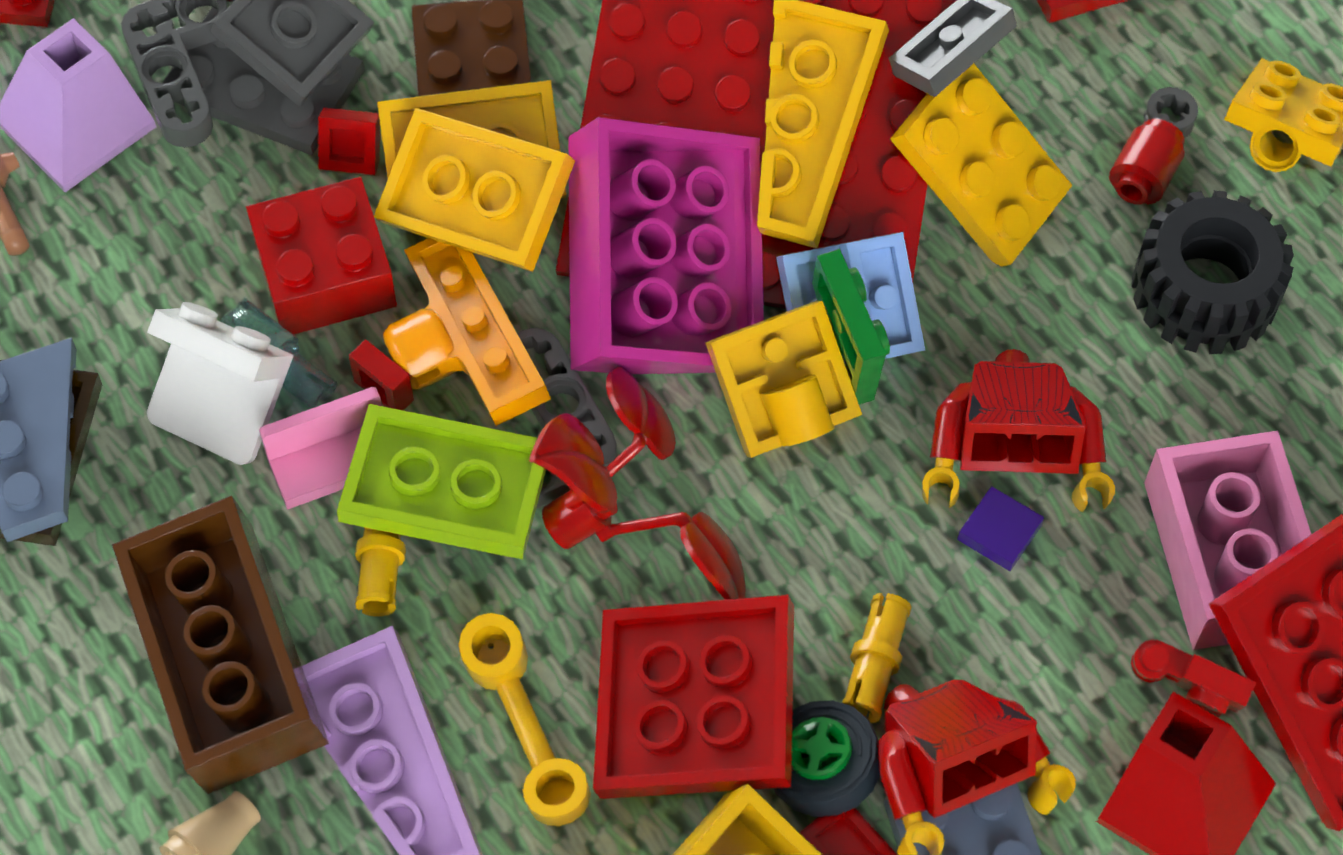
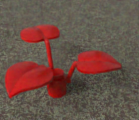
M622 367L614 368L608 373L606 378L607 395L620 420L634 433L630 446L608 466H603L604 457L597 440L579 419L568 413L561 414L547 423L534 444L529 461L549 470L571 489L542 508V519L548 533L559 546L564 549H570L595 533L601 542H605L615 535L677 526L681 528L680 538L686 551L724 600L745 598V576L738 552L722 528L704 512H698L692 518L685 512H678L615 524L611 523L612 516L618 511L616 503L617 491L612 477L632 460L645 445L660 460L670 457L676 445L672 424L658 400L645 387L639 384L626 369Z

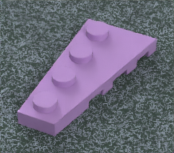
M390 626L302 665L329 744L324 747L350 786L366 805L399 855H483L400 635L395 628Z

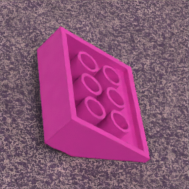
M598 117L568 137L569 156L576 160L569 176L570 370L609 373L616 367H622L630 374L716 373L705 342L764 320L762 234L757 227L761 179L760 138Z

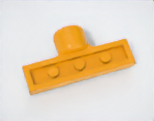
M430 238L404 249L408 261L429 299V304L425 309H420L389 324L383 332V338L392 360L410 374L412 390H422L454 374L455 371H464L472 380L495 426L551 400L544 381L473 253Z

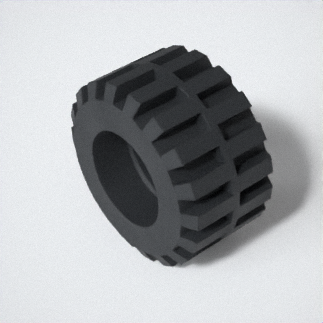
M1214 190L1212 197H1205L1202 191L1189 193L1186 203L1177 197L1167 203L1165 212L1158 211L1155 214L1149 229L1146 230L1132 275L1131 288H1136L1133 300L1137 310L1147 307L1143 320L1150 329L1160 323L1164 327L1161 338L1172 344L1176 336L1187 340L1184 350L1195 353L1200 343L1208 344L1209 354H1222L1227 342H1230L1233 350L1237 351L1246 347L1250 336L1257 341L1265 333L1268 324L1271 325L1291 280L1294 267L1290 266L1294 254L1292 245L1284 244L1287 233L1281 224L1272 225L1270 221L1273 215L1264 207L1258 211L1250 207L1252 200L1241 195L1238 201L1228 199L1227 192ZM1198 258L1215 260L1230 268L1240 281L1227 284L1207 281L1192 272L1185 261Z

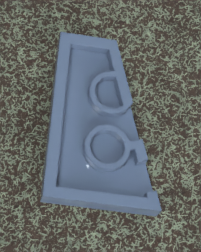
M72 337L0 361V528L7 542L68 521L71 452L69 449L70 418H73L74 413L72 379L73 369L76 368L77 353Z

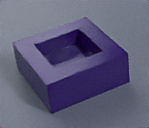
M991 486L959 531L957 540L1006 570L1011 571L1041 528L1044 517Z

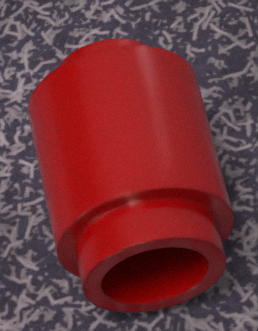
M1149 119L1132 131L1109 173L1112 186L1117 194L1126 202L1136 205L1144 203L1154 204L1163 197L1185 155L1183 147L1185 138L1175 125L1162 119Z

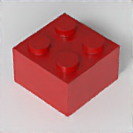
M361 176L246 206L254 242L282 338L397 307L392 272Z

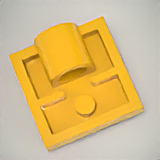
M1261 58L1233 98L1224 120L1253 132L1249 146L1251 156L1265 170L1273 172L1286 171L1297 163L1301 155L1332 167L1343 148V87L1336 84L1323 85L1301 75V72L1289 63L1283 61L1270 62ZM1272 130L1285 132L1290 136L1293 143L1287 144L1279 141L1273 135Z
M823 301L811 302L705 342L742 448L747 457L752 458L781 446H792L815 439L832 431L835 425L862 415Z

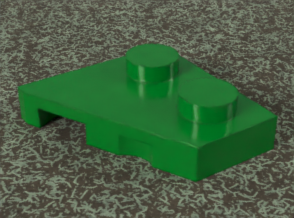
M837 249L817 256L812 285L817 301H823L841 355L843 354L852 374L851 383L860 405L875 399L885 357L890 353V344L879 319L872 321L864 302L867 300V294L860 272L856 267L849 269L841 250Z

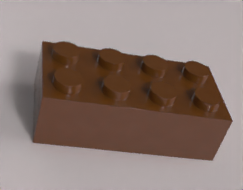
M232 495L112 544L185 771L207 794L329 744L252 524Z

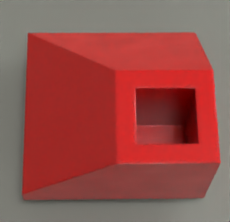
M1173 691L1138 747L1098 817L1097 823L1149 855H1235L1276 786V782L1232 725Z

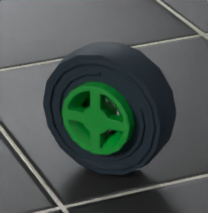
M834 700L811 701L793 709L791 787L773 788L775 793L793 810L812 817L837 816L857 807L873 792L880 777L879 740L871 722L853 706ZM830 757H835V761L821 768L822 762Z

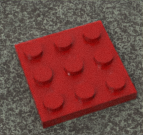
M789 595L603 610L593 791L600 799L733 791L746 784H749L753 789L791 787L794 604Z

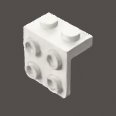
M183 302L181 308L155 310L147 333L171 343L147 409L148 420L153 425L236 464L243 465L253 462L262 442L259 429L270 421L294 355L270 345L271 339L258 331L241 326L233 328L218 321L217 313L197 304Z

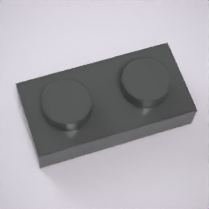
M956 0L888 58L893 75L936 97L1017 27L1013 8L997 0Z

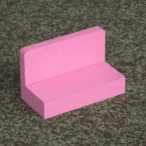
M376 387L364 389L264 425L259 429L268 463L287 510L343 490L368 405L382 406Z

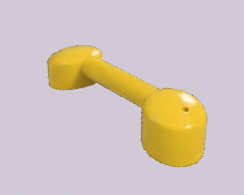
M487 613L478 615L469 621L461 632L459 651L464 666L473 681L485 689L497 690L532 770L525 778L523 787L525 803L534 818L545 825L562 826L572 823L582 816L589 806L591 792L586 774L578 764L569 759L555 758L520 681L527 668L528 654L521 632L513 621L501 614Z

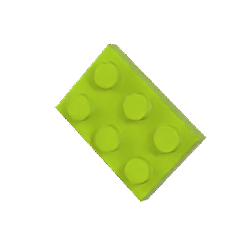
M369 404L338 504V522L523 560L546 472L545 468L529 461L537 437Z

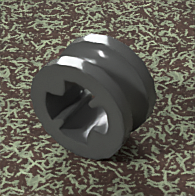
M1176 87L1158 89L1150 96L1147 102L1144 122L1149 119L1168 121L1175 125L1182 132L1184 138H1186L1194 128V122L1198 116V105L1194 97L1185 90ZM1168 107L1171 108L1174 115H1181L1179 121H1170L1167 114H1161L1162 109Z

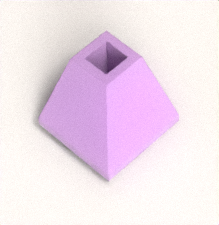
M74 18L26 51L0 102V128L64 192L70 190L156 128L155 120L110 53Z

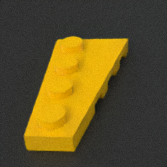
M774 0L773 16L775 22L773 42H771L769 66L771 75L769 99H766L765 123L767 128L765 152L762 153L757 227L761 234L817 248L889 28L886 21L800 0Z

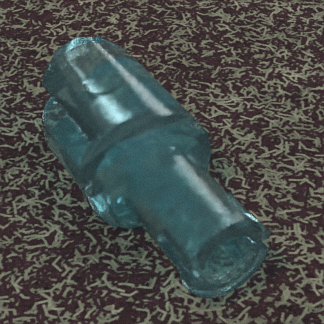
M246 297L238 303L235 309H231L222 317L220 322L233 328L241 326L258 331L271 339L270 345L294 355L282 387L306 405L308 409L320 406L319 398L326 402L335 392L337 381L327 376L298 353V338Z

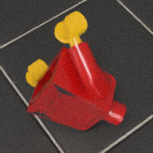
M1006 350L1001 352L995 361H980L975 364L972 382L959 384L938 406L930 451V458L936 459L935 467L925 474L922 482V495L927 505L929 489L936 483H944L951 488L949 508L956 504L959 497V479L953 471L954 461L960 462V470L1078 474L1079 465H1082L1083 477L1072 492L1074 506L1081 512L1086 509L1088 503L1087 487L1097 489L1101 493L1103 509H1106L1115 495L1114 482L1107 474L1101 472L1100 463L1106 462L1101 412L1076 387L1070 386L1061 366L1055 363H1031L1027 354L1021 350Z
M957 679L921 693L911 685L902 684L895 687L888 694L884 703L885 734L878 742V757L881 781L894 819H902L906 830L898 846L897 855H918L913 843L924 845L929 851V855L941 854L944 846L943 833L933 823L923 820L921 813L927 811L933 818H937L1032 776H1035L1036 780L1028 789V801L1032 808L1040 814L1047 815L1054 809L1058 803L1057 795L1065 804L1074 793L1076 779L1073 773L1062 765H1050L1046 756L1051 754L1037 730V720L1028 715L1025 708L1018 702L995 697L965 680Z

